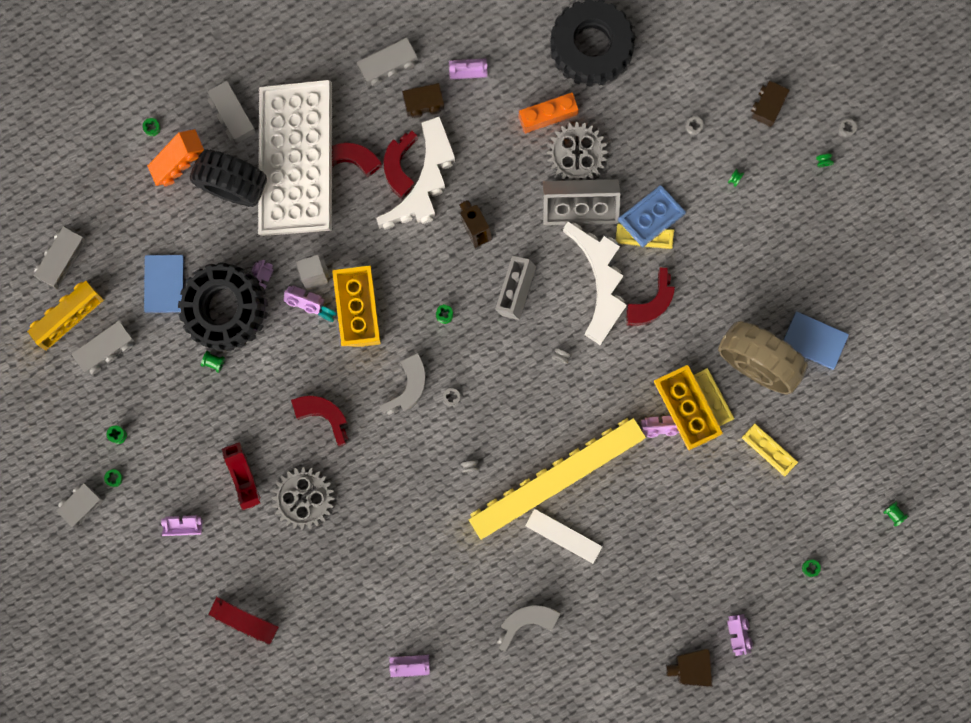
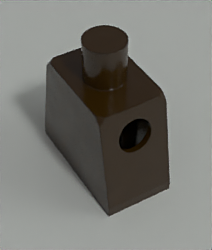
M469 200L462 202L459 205L462 210L460 212L461 221L474 248L491 241L490 227L478 205L472 206Z
M709 649L676 656L677 664L666 665L667 677L678 676L679 684L712 687Z

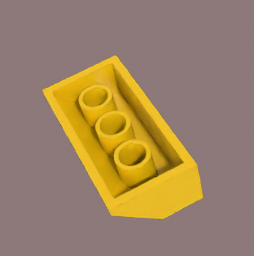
M371 266L332 270L341 346L364 347L381 344Z
M87 281L80 282L74 287V291L71 294H66L59 300V304L56 307L49 308L41 320L34 321L27 332L39 347L48 350L101 304L104 299Z
M688 365L654 380L688 450L701 446L723 434Z

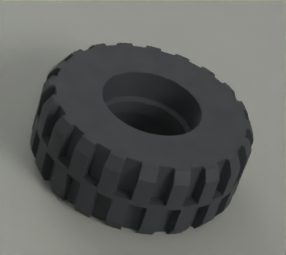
M585 0L582 3L580 1L574 2L571 8L566 7L562 11V15L556 18L550 38L551 57L555 60L556 68L563 71L565 78L574 79L573 83L579 85L580 82L586 83V86L593 87V84L596 83L602 86L606 84V81L610 80L612 82L617 79L619 74L624 73L633 55L635 32L632 31L633 25L630 20L626 19V14L623 10H617L615 4L610 3L609 5L605 3V0ZM585 29L600 30L610 41L609 50L601 56H586L575 46L576 35Z
M227 263L208 264L204 270L198 269L195 271V276L187 279L185 289L182 288L180 295H182L181 301H178V308L181 309L179 318L185 324L183 328L186 333L191 334V338L202 346L216 350L231 351L236 347L242 348L246 346L247 341H253L256 338V332L263 329L264 325H262L263 319H267L268 314L265 312L268 300L264 298L266 292L264 287L259 285L260 281L246 269ZM229 289L234 292L237 298V311L228 323L218 325L211 319L209 305L217 292Z

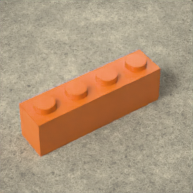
M195 129L179 132L150 162L148 168L156 186L172 185L175 182L174 180L183 174L182 172L189 168L190 164L197 160L204 151Z

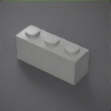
M405 38L358 61L357 67L367 87L370 85L374 87L382 83V79L397 76L399 71L403 69H412L416 66L415 63L418 60L408 38Z
M227 81L207 91L210 96L207 100L211 108L216 107L219 112L216 116L220 124L225 123L228 128L225 132L230 141L234 139L237 144L256 134L255 129Z
M65 227L56 232L54 236L55 241L52 246L46 249L43 261L39 262L34 270V276L57 290L86 243L82 236Z
M319 255L296 262L306 290L328 284L327 278H330L329 271L324 259L320 260Z
M516 256L511 258L495 308L504 317L520 320L536 270V266L530 259Z
M118 321L71 355L85 374L89 375L91 373V375H94L101 370L100 366L107 362L109 364L117 358L116 355L121 351L124 353L130 350L135 341L124 325Z

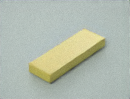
M617 224L616 241L618 244L640 246L621 224ZM666 229L645 247L672 249L674 230Z
M708 368L695 374L694 377L719 427L734 420L735 418Z
M755 423L742 437L783 476H786L798 463L797 460Z

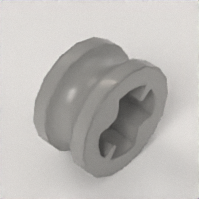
M695 116L688 119L686 123L688 133L697 135L702 131L703 121L699 117ZM695 121L696 125H699L700 128L697 127L696 130H693V127L689 124Z
M845 119L839 125V133L844 137L852 136L857 129L856 123L851 119ZM844 124H847V126L850 124L852 126V128L850 129L851 132H849V130H847V132L844 131Z
M555 349L556 354L552 356V359L568 364L567 358H570L571 354Z
M449 388L444 392L443 400L447 405L455 406L460 401V393L454 388ZM450 392H454V396L457 395V399H454L453 402H449V399H446V395H450Z
M478 460L461 463V466L464 467L462 472L479 471L477 467Z

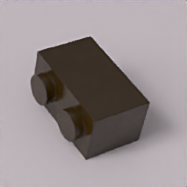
M770 80L766 86L762 85L758 94L761 98L759 102H754L751 112H753L751 118L772 127L790 90Z
M439 83L402 91L407 117L419 118L424 113L429 112L430 114H438L444 109Z

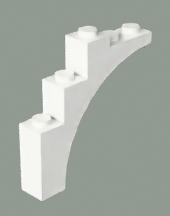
M440 117L422 122L426 155L420 178L412 192L402 203L390 212L376 218L379 229H390L395 226L394 223L399 221L402 223L409 222L413 216L416 217L417 223L422 221V224L432 221V217H435V211L429 195L437 196L443 193L442 190H445V184L439 168H450L453 166L452 163L455 162V157Z
M567 222L563 232L571 237L584 251L592 266L596 280V308L585 336L601 345L627 306L624 303V299L617 295L612 296L623 275L618 268L608 266L620 246L611 237L606 238L604 236L599 242L597 241L598 238L592 233L586 234L583 232L582 227L578 224Z

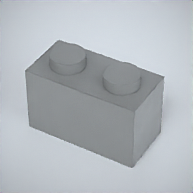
M85 483L76 486L72 491L73 495L69 499H63L56 510L73 528H77L104 501Z

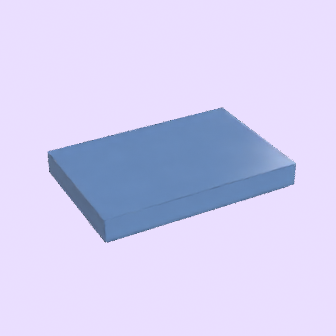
M660 185L621 215L618 221L643 248L684 216L686 211Z
M145 255L144 312H181V309L178 308V301H181L182 295H180V292L184 288V256Z
M796 311L784 341L790 344L803 357L834 370L849 334Z

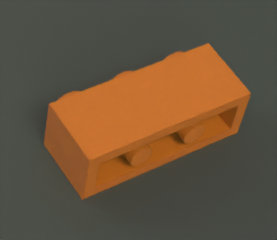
M569 93L519 110L518 117L524 133H528L578 115L579 109L573 93Z

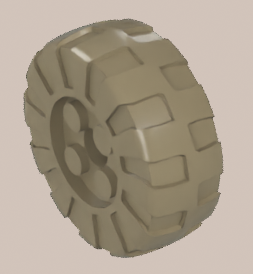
M743 321L733 323L718 347L721 357L733 368L758 384L781 394H792L807 372L808 363L804 360L805 358L795 351L790 344L775 337L776 335L765 329H760L754 324Z

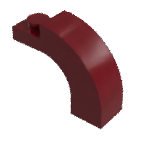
M412 130L409 134L405 133L400 138V143L393 139L387 147L384 156V172L387 183L401 200L415 187V183L402 171L400 166L403 155L418 140L417 134Z
M340 143L332 146V168L340 163H352L359 167L367 178L382 168L380 160L366 147L354 143Z
M660 267L658 270V292L652 301L646 304L627 305L626 326L649 324L658 319L667 310L675 287H667L671 282V273H668V268Z
M302 396L291 400L298 420L310 416L325 418L332 426L338 447L346 445L345 440L348 439L345 428L341 429V426L348 423L343 413L335 404L318 396Z
M238 442L222 448L223 458L233 479L242 511L261 504L260 494L241 443Z
M216 597L208 615L225 625L269 645L279 628L273 623L246 612L219 597Z

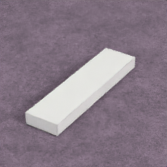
M534 509L525 525L592 564L602 549L601 545Z

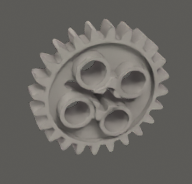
M578 122L575 123V127L568 123V129L561 126V133L555 131L557 138H550L554 143L547 145V147L552 149L546 152L547 155L552 156L547 162L554 163L550 169L556 168L555 175L561 173V180L566 176L568 181H571L573 178L575 180H579V178L586 180L587 176L592 180V173L599 175L600 173L597 168H604L601 162H606L607 159L602 156L607 154L608 151L602 148L607 146V144H601L600 141L604 137L598 138L599 130L593 133L592 125L586 129V123L582 127H579ZM575 136L579 137L578 150L582 152L578 157V170L575 169L576 155L572 154L576 149ZM568 138L572 141L573 145L571 148H565L562 141ZM585 138L589 139L591 147L584 148L581 145V141ZM564 158H571L573 165L565 167L562 163ZM582 158H590L591 166L584 167L581 163Z
M302 467L300 473L297 468H294L293 475L287 471L288 477L281 476L283 482H276L279 489L272 490L277 494V496L271 497L272 500L277 501L272 507L279 509L275 512V515L282 514L280 521L282 522L287 519L286 526L293 523V529L295 530L298 525H300L302 531H304L305 525L311 530L313 523L319 527L318 520L325 522L326 520L323 516L331 515L327 509L334 508V506L329 504L330 501L335 500V498L330 497L334 490H328L331 483H324L326 477L319 478V471L314 475L312 468H310L308 473H306L305 467ZM300 481H308L309 485L306 490L299 489ZM313 486H316V489L306 497L307 502H301L291 512L290 509L300 501L299 496L301 494L305 496ZM290 493L293 494V503L286 504L285 496ZM320 494L322 501L319 504H313V495ZM302 507L308 510V514L304 518L298 516V510Z

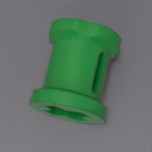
M445 304L440 305L436 311V318L441 324H448L453 319L452 308ZM441 311L449 312L448 318L440 317Z
M207 350L202 358L201 366H207L220 373L225 357L215 356Z
M117 425L111 426L106 433L108 440L115 444H122L127 438L126 431ZM115 431L121 433L120 435H118V439L113 437V435L116 434Z
M897 501L893 502L883 511L884 514L891 518L895 527L909 517L908 514H904L897 506Z

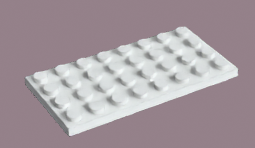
M330 80L259 87V169L267 176V182L258 203V235L260 236L332 231V82Z

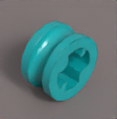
M322 306V311L318 313V316L333 322V317L337 313Z

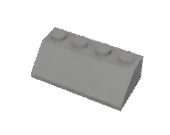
M619 179L543 181V225H566L567 222L571 224L573 222L576 224H619Z

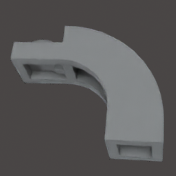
M418 353L401 361L408 379L407 387L399 397L380 406L383 415H393L399 411V407L406 413L420 400L425 388V370Z
M527 606L516 610L501 625V628L507 630L506 634L501 633L497 641L500 644L499 649L506 652L516 631L526 624H537L552 631L560 613L544 606Z

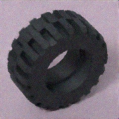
M204 149L194 163L190 173V181L196 187L201 188V190L223 200L246 207H254L259 203L267 182V176L259 168L239 158L224 154L223 152Z

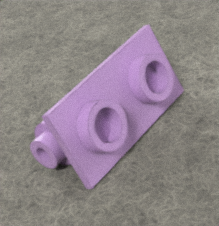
M486 59L449 61L450 79L487 77Z
M265 260L256 262L251 271L253 276L260 282L261 280L268 282L273 272V265L269 263L264 265ZM259 282V285L263 286L264 289H266L267 285Z
M294 285L292 287L288 286L287 291L285 290L284 302L293 307H300L311 314H318L320 312V307L324 303L322 296L309 292L307 297H304L306 290Z
M662 416V423H659L658 417H649L641 420L642 432L649 438L657 437L659 434L674 436L680 433L671 416Z
M197 515L183 516V521H180L179 516H165V518L161 519V525L163 526L162 536L199 535L202 533L203 520Z
M744 614L737 615V617L730 616L729 621H727L729 633L737 634L736 638H731L733 652H735L736 656L743 655V651L744 655L751 653L750 649L753 648L751 638H748V619L744 617Z
M429 655L390 657L391 677L430 675Z

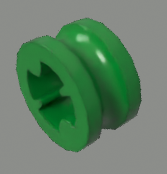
M154 118L146 119L142 125L144 132L148 136H156L161 129L160 124ZM153 123H155L154 126L156 127V129H151L150 131H147L149 130L147 125H152Z
M833 154L817 156L816 160L819 161L817 167L833 165L834 161L831 160Z
M737 168L728 181L729 184L733 183L734 187L737 186L744 175V172L740 173Z
M111 469L106 472L104 481L111 487H118L123 481V476L118 470ZM112 473L119 477L114 484L112 481L109 482Z
M807 560L803 563L802 571L806 576L815 577L820 573L821 567L816 560ZM809 563L816 566L813 574H810L811 571L807 572L806 568L809 567Z

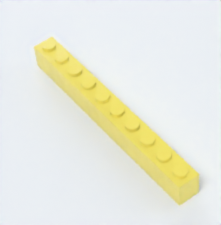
M628 418L618 423L619 427L615 430H612V428L602 433L603 437L596 441L593 438L585 444L587 447L581 451L579 448L569 453L570 457L565 461L561 458L554 462L552 469L548 471L546 468L536 474L537 478L531 481L528 478L520 483L521 488L516 491L513 488L503 494V499L499 501L497 499L492 500L486 504L488 508L481 511L478 509L471 513L470 516L472 518L469 519V522L480 540L643 441L646 437L634 418L630 421Z

